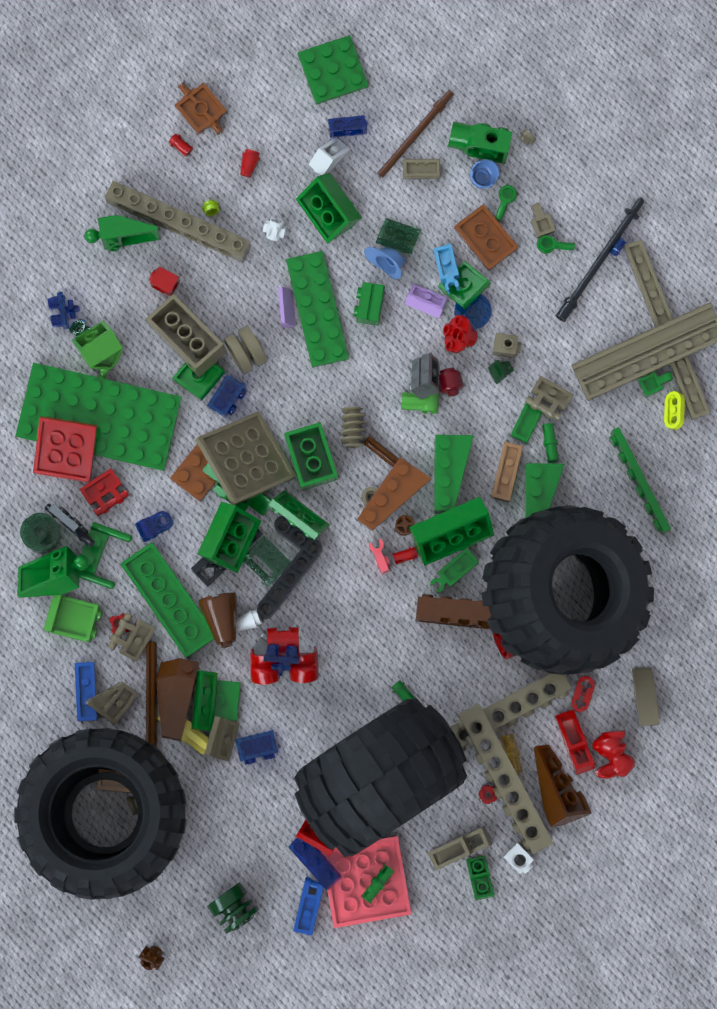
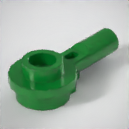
M505 185L499 190L498 196L501 203L495 216L497 221H502L508 204L514 202L517 198V191L511 185Z
M548 235L541 236L537 241L538 250L544 254H549L554 249L574 251L575 247L574 243L556 242L555 238Z

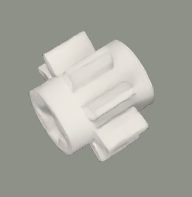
M270 218V221L267 220L264 223L263 232L267 233L266 237L268 239L279 241L280 237L284 238V235H286L287 226H283L284 221L279 218Z

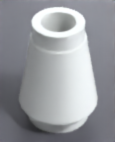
M251 609L237 618L236 632L258 628L259 625L263 624L257 609L254 611Z

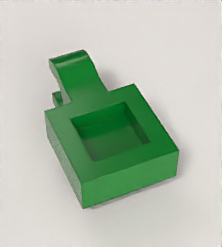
M654 372L638 379V383L646 398L662 391V384L672 381L673 377L671 372L659 377Z

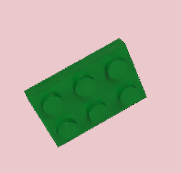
M285 490L274 497L269 503V506L272 507L275 513L287 518V521L292 526L300 528L308 538L315 540L330 525Z

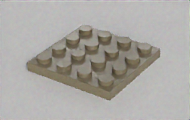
M259 411L201 435L195 440L232 505L244 502L296 477Z

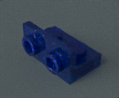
M364 115L328 119L330 138L367 134V121Z
M227 374L207 404V407L226 419L228 415L232 416L237 409L235 404L239 399L242 400L247 393L246 383H241Z
M273 730L235 739L239 760L244 762L245 765L256 763V759L261 757L264 760L273 759L275 754L278 753Z

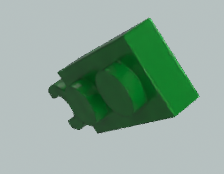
M465 548L438 572L440 578L433 579L430 582V586L438 583L440 589L436 593H441L445 584L452 587L474 568L479 561L468 548Z

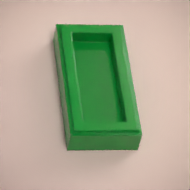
M527 403L510 435L526 444L542 414L538 409L530 408L531 405Z

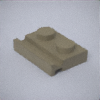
M215 716L205 755L230 761L239 723Z

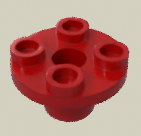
M455 316L443 328L445 349L449 352L459 353L466 346L468 349L477 342V331L473 329L469 319L465 316Z

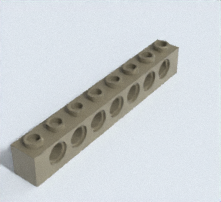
M112 181L105 195L107 204L241 263L244 262L251 247L250 240L118 182Z
M548 674L484 708L483 711L495 734L501 731L500 727L514 725L518 722L517 718L522 715L527 718L534 714L535 708L541 706L544 709L552 704V699L558 697L560 700L568 696V691L572 688L565 675ZM546 685L553 686L554 694H546L544 687ZM529 694L536 695V704L528 702L527 696ZM512 703L519 704V713H513L510 710ZM495 712L502 713V722L494 721L493 714ZM477 722L471 725V731L473 733L478 732V730L476 729ZM456 723L450 728L461 743L463 751L467 750L466 745H468V742L459 738L461 729Z
M476 703L458 713L459 719L456 720L461 730L465 729L468 735L465 738L469 746L475 748L477 752L475 757L480 765L483 764L487 770L484 774L489 782L492 781L496 788L493 791L498 800H503L505 805L502 808L507 817H512L514 823L511 825L516 834H521L523 838L521 844L525 851L529 850L532 854H535L553 844L548 831L480 704ZM475 722H478L480 724V730L476 733H473L471 731V725ZM487 739L490 743L489 748L482 750L480 743ZM492 757H497L499 760L496 767H491L489 764ZM502 774L508 776V781L505 784L499 783V777ZM510 792L517 793V798L513 802L508 800ZM520 809L526 810V816L523 819H518L517 812ZM530 826H534V835L527 836V828Z

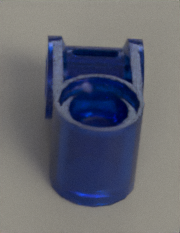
M160 511L138 521L135 527L142 541L146 542L169 530L173 525V518L168 512ZM162 517H165V519H167V524L163 525L162 523H160Z

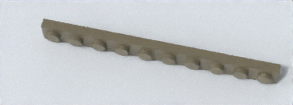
M642 239L624 245V251L654 327L672 320L673 317ZM687 356L670 364L680 393L685 398V405L691 420L709 415L710 410L689 357Z

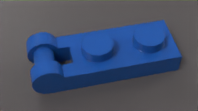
M306 877L293 931L312 936L325 881L319 880L317 882L311 880L312 878ZM309 888L316 889V895L308 894Z

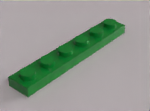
M620 428L613 429L609 437L613 447L617 446L620 452L618 457L622 464H626L628 468L626 471L631 481L634 480L637 486L635 488L639 498L643 497L646 503L644 508L648 515H652L654 519L652 523L657 532L660 531L661 535L669 532L671 528Z

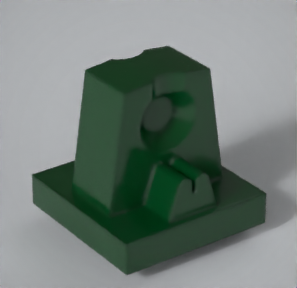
M496 360L488 367L496 384L500 383L514 371L510 361L500 362V360Z

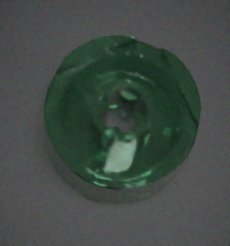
M35 513L23 521L20 528V536L30 551L37 554H47L53 552L59 545L61 529L50 515ZM43 530L45 534L39 537L37 532L40 533Z

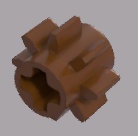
M145 946L138 957L141 959V966L146 970H152L153 968L158 970L165 959L162 957V950L157 946H151L150 948Z

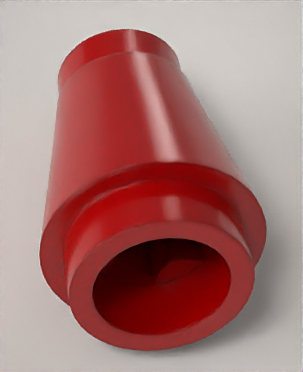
M246 149L245 153H242L240 175L251 178L260 160L259 152Z

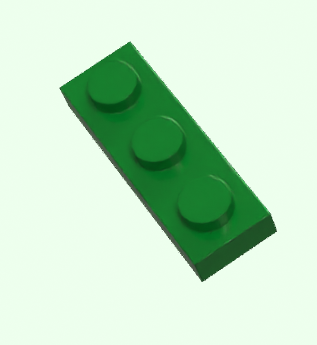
M203 670L197 671L192 729L211 731L218 673Z

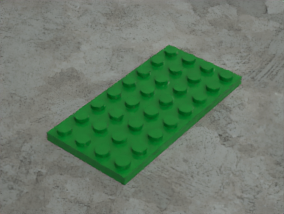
M33 362L15 437L37 442L39 418L41 416L98 425L94 455L165 471L182 397Z

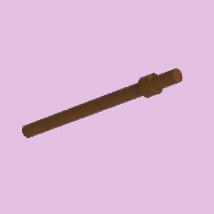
M448 90L440 100L433 104L432 110L378 171L377 174L383 178L435 116L446 108L445 105L454 95L452 91Z

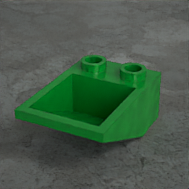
M119 215L97 218L100 231L91 228L84 234L85 240L90 244L96 243L101 238L104 249H108V251H117L120 249L119 247L160 240L157 226Z
M65 546L19 566L17 596L19 598L63 595L79 588V571L87 569L89 566L88 558L83 555L76 556L68 546Z

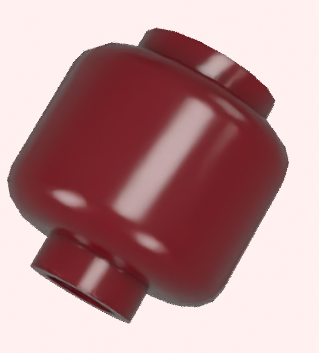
M454 367L441 370L439 374L440 392L448 394V397L459 395V391L464 387L461 372L455 370Z

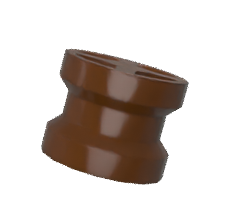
M408 515L400 516L395 523L396 532L402 536L410 535L409 527L414 525V520Z

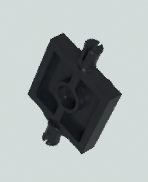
M50 503L45 506L44 509L77 536L81 542H84L89 548L94 545L95 541L87 535L89 531L62 506L57 508L54 504L51 505Z

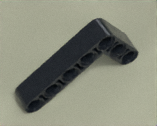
M279 516L275 520V531L300 551L259 602L257 611L263 619H269L277 612L322 553V545L317 539L314 540L305 536L300 528L292 526L284 516ZM285 521L288 523V528L280 530L277 527L278 524ZM301 533L304 538L302 541L296 542L293 540V535ZM314 544L318 546L319 550L313 554L308 551V547ZM298 560H305L307 566L300 569L296 566ZM287 575L295 577V581L292 584L284 581ZM275 590H281L283 597L275 599L272 594ZM269 605L272 610L269 614H263L261 607Z

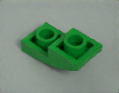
M485 855L467 859L466 863L475 901L494 897Z

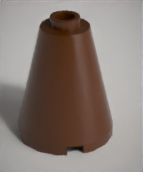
M221 593L213 598L211 595L200 599L199 606L216 644L221 645V648L233 646L232 643L236 641V594Z

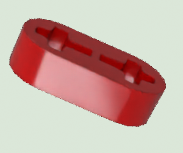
M583 676L577 681L571 700V707L576 712H584L589 706L595 686L594 680L589 676ZM588 680V684L591 687L587 688L585 693H582L583 686L580 683ZM582 695L584 696L582 702L585 703V706L578 709L575 701H578Z

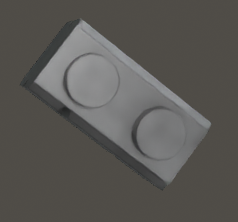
M430 353L423 355L422 358L418 357L412 360L410 391L419 399H425L429 395L432 396L439 393V361Z

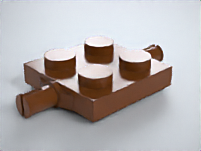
M182 82L178 88L184 93V96L175 104L178 112L198 135L210 127L214 129L217 135L220 132L222 133L224 129L217 122L227 113L225 107L205 83L190 90Z

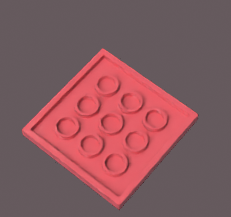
M398 836L380 839L354 856L344 857L336 847L330 856L321 851L334 928L412 915ZM385 864L394 873L385 883V888L379 891L370 904L361 895L371 884L370 880L377 876Z

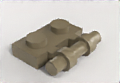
M540 376L531 391L533 395L537 396L536 399L528 396L525 402L531 405L530 408L538 409L545 413L549 419L553 418L558 421L561 414L555 410L559 409L564 412L573 394ZM541 400L551 404V407L549 408L542 404Z
M126 612L124 618L120 619L119 627L115 634L111 635L108 647L115 650L117 644L121 645L119 653L137 662L156 628L137 618L134 625L131 624L130 621L133 615ZM128 629L130 630V632L126 640H124L121 637L124 634L125 630Z

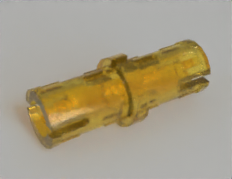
M514 733L502 736L505 752L516 773L523 772L519 758L520 751L517 750Z

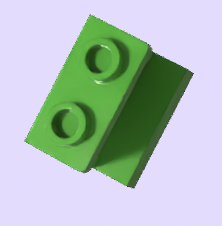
M53 595L44 631L91 643V639L95 640L98 628H95L97 620L100 621L103 610L100 609L101 606L97 603L93 604L63 595Z

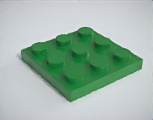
M350 35L297 52L316 105L368 88L366 77Z

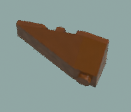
M178 658L161 662L156 682L162 738L176 741L182 740L197 681L199 662Z

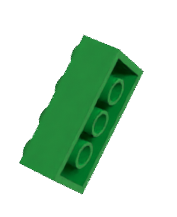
M480 497L469 500L462 505L453 507L448 511L434 515L432 518L409 527L415 549L424 566L495 536L489 512Z

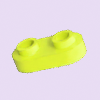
M672 391L665 398L664 423L666 427L678 430L684 424L685 398L683 394Z

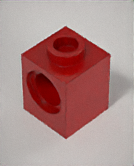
M158 267L157 271L154 270L149 278L152 288L170 297L180 282L179 276L161 267Z

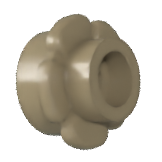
M527 129L523 132L520 131L522 135L520 139L526 145L529 143L533 145L536 138Z

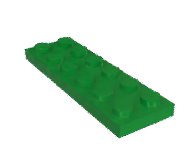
M323 251L286 259L312 368L349 360Z
M152 542L120 563L186 659L214 640L205 617Z

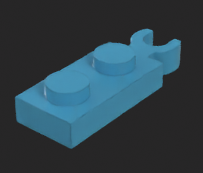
M452 244L434 248L433 251L442 284L445 283L446 292L449 294V288L453 285L459 291L460 285L456 279H459L460 275Z

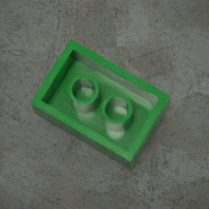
M321 422L284 433L301 491L338 480Z

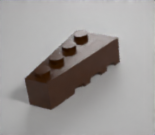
M422 594V597L417 599L415 622L491 630L487 622L488 618L491 617L488 606L483 607L482 600L472 601V599L460 598L458 600L449 596L433 598V595Z

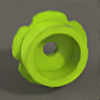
M207 200L202 206L203 213L208 217L218 214L220 211L219 202Z

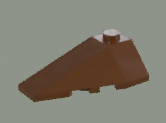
M549 745L535 746L534 754L543 810L550 826H562L592 814L581 791L576 792L571 785L572 777L570 775L567 777L562 772V763Z

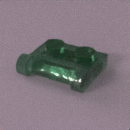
M265 536L247 552L243 561L244 565H248L264 581L263 584L267 588L291 563ZM254 555L273 571L270 576L251 559Z

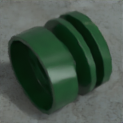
M240 882L207 906L214 917L220 914L225 916L219 922L220 926L227 921L230 923L224 929L226 934L238 930L253 919L256 912L260 910L258 906H255L249 911L247 906L254 901L253 899L246 902L242 901V898L248 892Z

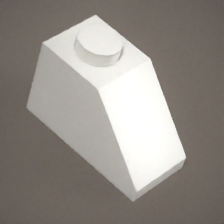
M336 137L317 150L309 165L316 173L320 175L327 174L348 153L350 148Z

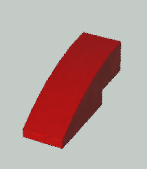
M574 710L556 715L555 718L576 775L595 769V763Z

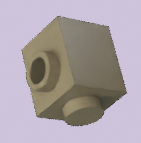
M496 333L492 355L515 358L516 353L520 354L521 342H518L519 336Z

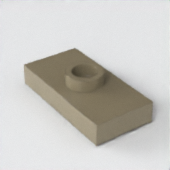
M403 159V179L441 178L440 159Z

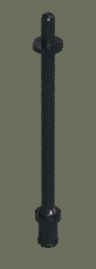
M638 198L631 209L625 208L624 212L627 215L571 297H566L563 300L564 304L555 315L560 321L565 322L573 309L578 307L577 300L633 219L638 220L640 218L637 212L644 204L643 198Z

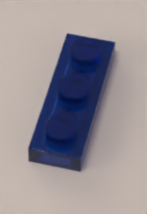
M296 838L288 846L325 890H329L342 877L319 849L299 838Z

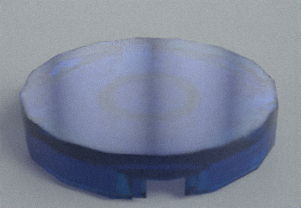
M482 294L465 310L457 303L454 307V315L467 317L474 330L485 326L491 317L490 302Z

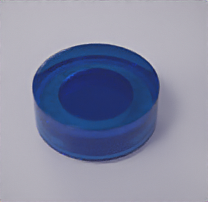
M620 237L610 254L617 256L626 244V241Z

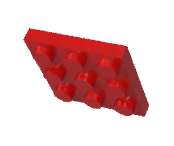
M41 416L39 418L33 473L89 483L91 481L98 425Z

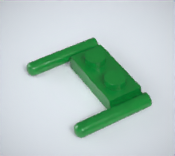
M93 522L88 536L95 543L90 548L86 544L84 545L81 555L88 558L89 566L87 569L79 571V578L113 589L115 587L113 581L95 575L109 536L131 542L132 535Z

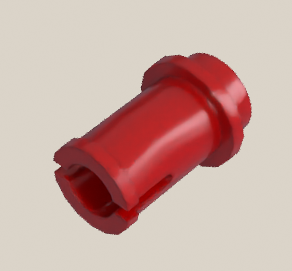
M174 134L169 140L170 146L175 147L187 157L193 150V147L188 145L181 138V135Z
M410 546L409 549L392 553L396 565L409 560L415 561V558H418L415 547L411 548Z

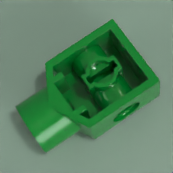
M453 121L448 147L462 150L469 157L489 159L497 163L506 164L513 132L503 127L498 129L492 128L485 123L469 125Z

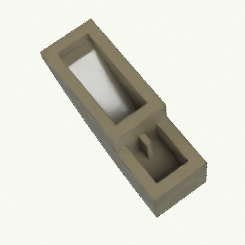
M652 668L632 669L638 727L659 725V712Z
M485 826L428 852L435 869L439 870L493 843Z

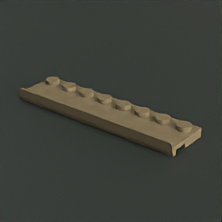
M707 303L572 364L571 367L587 401L716 344L717 315L712 304Z

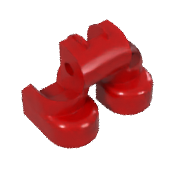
M277 627L267 628L268 654L255 655L254 649H251L250 677L251 681L255 684L267 685L279 681V655H289V674L293 682L310 683L319 678L316 645L313 647V653L299 652L298 627H289L287 631H277Z

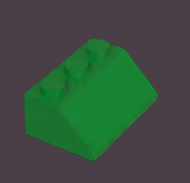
M331 173L317 176L296 198V201L327 244L351 229L362 218Z
M221 502L197 555L238 573L261 520L235 505Z

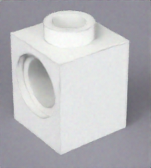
M518 843L503 856L505 861L518 874L522 872L526 874L533 867L531 863L534 859ZM518 854L522 855L525 859L522 866H518L514 862V858Z

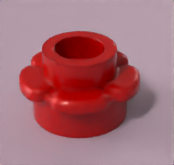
M484 785L479 791L478 796L484 804H490V802L497 800L493 791L495 789L494 786Z

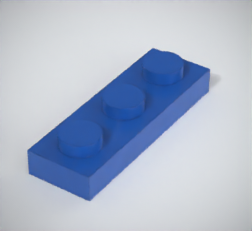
M95 662L75 663L77 722L97 721V711L85 703L86 700L96 696Z

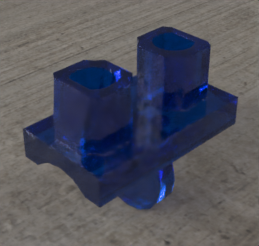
M57 292V296L48 298L49 309L60 310V314L50 316L52 327H63L64 330L70 329L67 314H70V319H76L75 313L80 311V306L74 305L73 300H68V306L66 307L63 292Z
M269 643L266 654L264 653L263 661L279 662V664H271V670H279L278 676H282L283 671H291V665H283V663L299 664L300 656H298L297 646L287 645L286 655H278L279 644Z

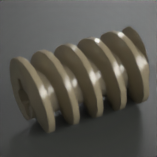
M344 407L342 409V413L345 414L342 416V420L345 422L341 424V427L345 429L341 431V435L344 436L341 438V443L345 444L342 445L343 447L359 448L365 446L364 443L359 442V440L365 439V436L360 435V432L365 431L364 428L360 427V425L365 424V421L360 420V418L366 416L365 413L360 412L363 409L361 407Z

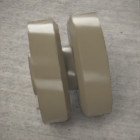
M247 325L238 330L241 342L234 334L224 338L231 356L244 375L253 370L250 358L257 366L267 362L260 342Z

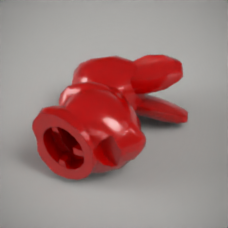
M625 730L603 732L594 740L592 748L602 757L609 760V764L603 765L595 771L597 777L605 779L615 776L626 777L635 767L636 761L634 758L624 753L627 748L626 743H622V739L626 734Z

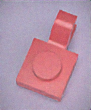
M379 539L380 547L374 548L372 543H369V549L373 552L380 573L383 575L389 572L388 567L391 564L388 557L383 556L381 552L384 543Z

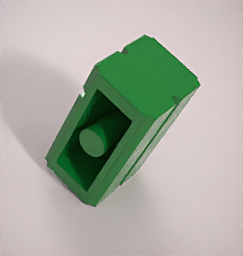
M362 282V288L358 287L356 298L360 299L359 306L355 305L353 315L357 317V323L379 326L385 290L384 285Z

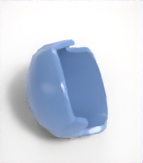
M483 159L472 166L469 176L472 184L477 188L487 189L496 183L500 172L498 165L493 160Z

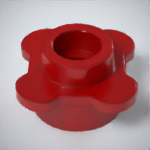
M124 613L120 616L110 617L109 622L112 624L113 634H115L119 627L120 619L124 618Z

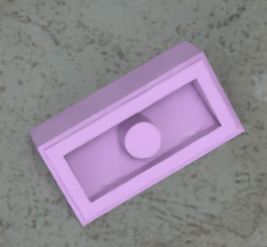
M413 284L405 305L440 318L448 298Z
M279 287L281 327H295L293 291L285 287Z

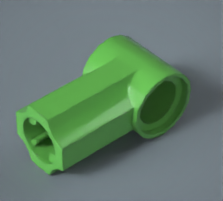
M402 392L401 410H415L426 414L428 412H431V414L438 413L439 393L432 396L429 395L425 399H419L413 393Z

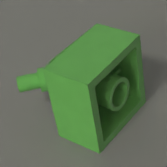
M104 320L71 340L87 365L92 369H98L100 371L98 377L106 379L107 373L117 364L123 350L114 332Z

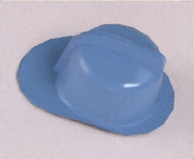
M374 247L364 249L365 257L373 265L383 270L393 279L401 278V268L406 260L397 250L390 247H384L381 250Z

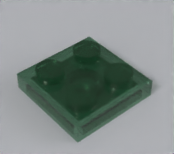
M385 218L376 243L412 255L421 229Z

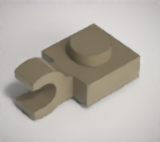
M540 203L532 205L531 210L535 218L531 219V223L536 237L539 238L543 235L554 233L556 230L550 214H543Z

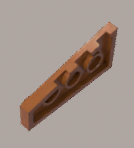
M400 457L359 515L357 521L371 531L375 530L393 512L431 481L432 478Z

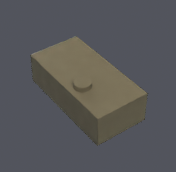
M175 294L169 297L146 318L150 328L198 377L203 375L227 353L224 344Z

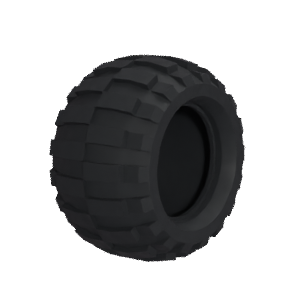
M569 505L557 506L532 513L529 517L520 519L506 531L508 536L501 537L490 552L493 555L491 557L493 561L485 565L482 576L484 582H487V591L481 593L483 607L488 606L491 614L487 622L492 633H500L502 636L500 639L502 641L501 646L509 654L522 657L520 662L536 670H544L550 674L570 675L588 673L595 669L605 668L620 659L619 654H625L630 651L640 640L637 638L640 634L638 631L644 630L648 625L651 615H649L650 611L647 610V606L649 603L654 602V588L649 587L647 576L652 574L649 561H643L640 555L643 547L635 536H627L626 526L616 518L603 517L604 512L587 507L579 508ZM572 555L584 564L593 584V607L585 622L575 621L565 616L558 608L552 590L555 569L561 561Z
M417 698L406 699L299 769L294 777L299 789L295 793V797L301 813L316 836L330 850L336 847L344 857L354 856L461 786L467 778L466 771L462 765L467 759L461 743L444 717L431 705L424 707Z
M89 728L76 731L74 734L54 741L41 755L38 754L29 765L30 770L26 777L21 779L17 794H19L17 808H14V823H17L19 833L17 840L22 852L25 851L29 858L30 866L39 876H43L48 880L52 887L63 893L67 892L78 898L90 900L122 897L136 892L153 882L163 873L167 865L173 861L180 848L179 844L182 835L185 833L187 819H185L186 797L178 779L179 775L172 763H169L162 752L153 744L137 735L122 730ZM99 769L117 771L125 777L113 773H98ZM99 780H113L124 785L134 796L138 807V818L133 832L123 842L111 847H99L86 842L76 831L72 819L73 804L77 795L84 787Z

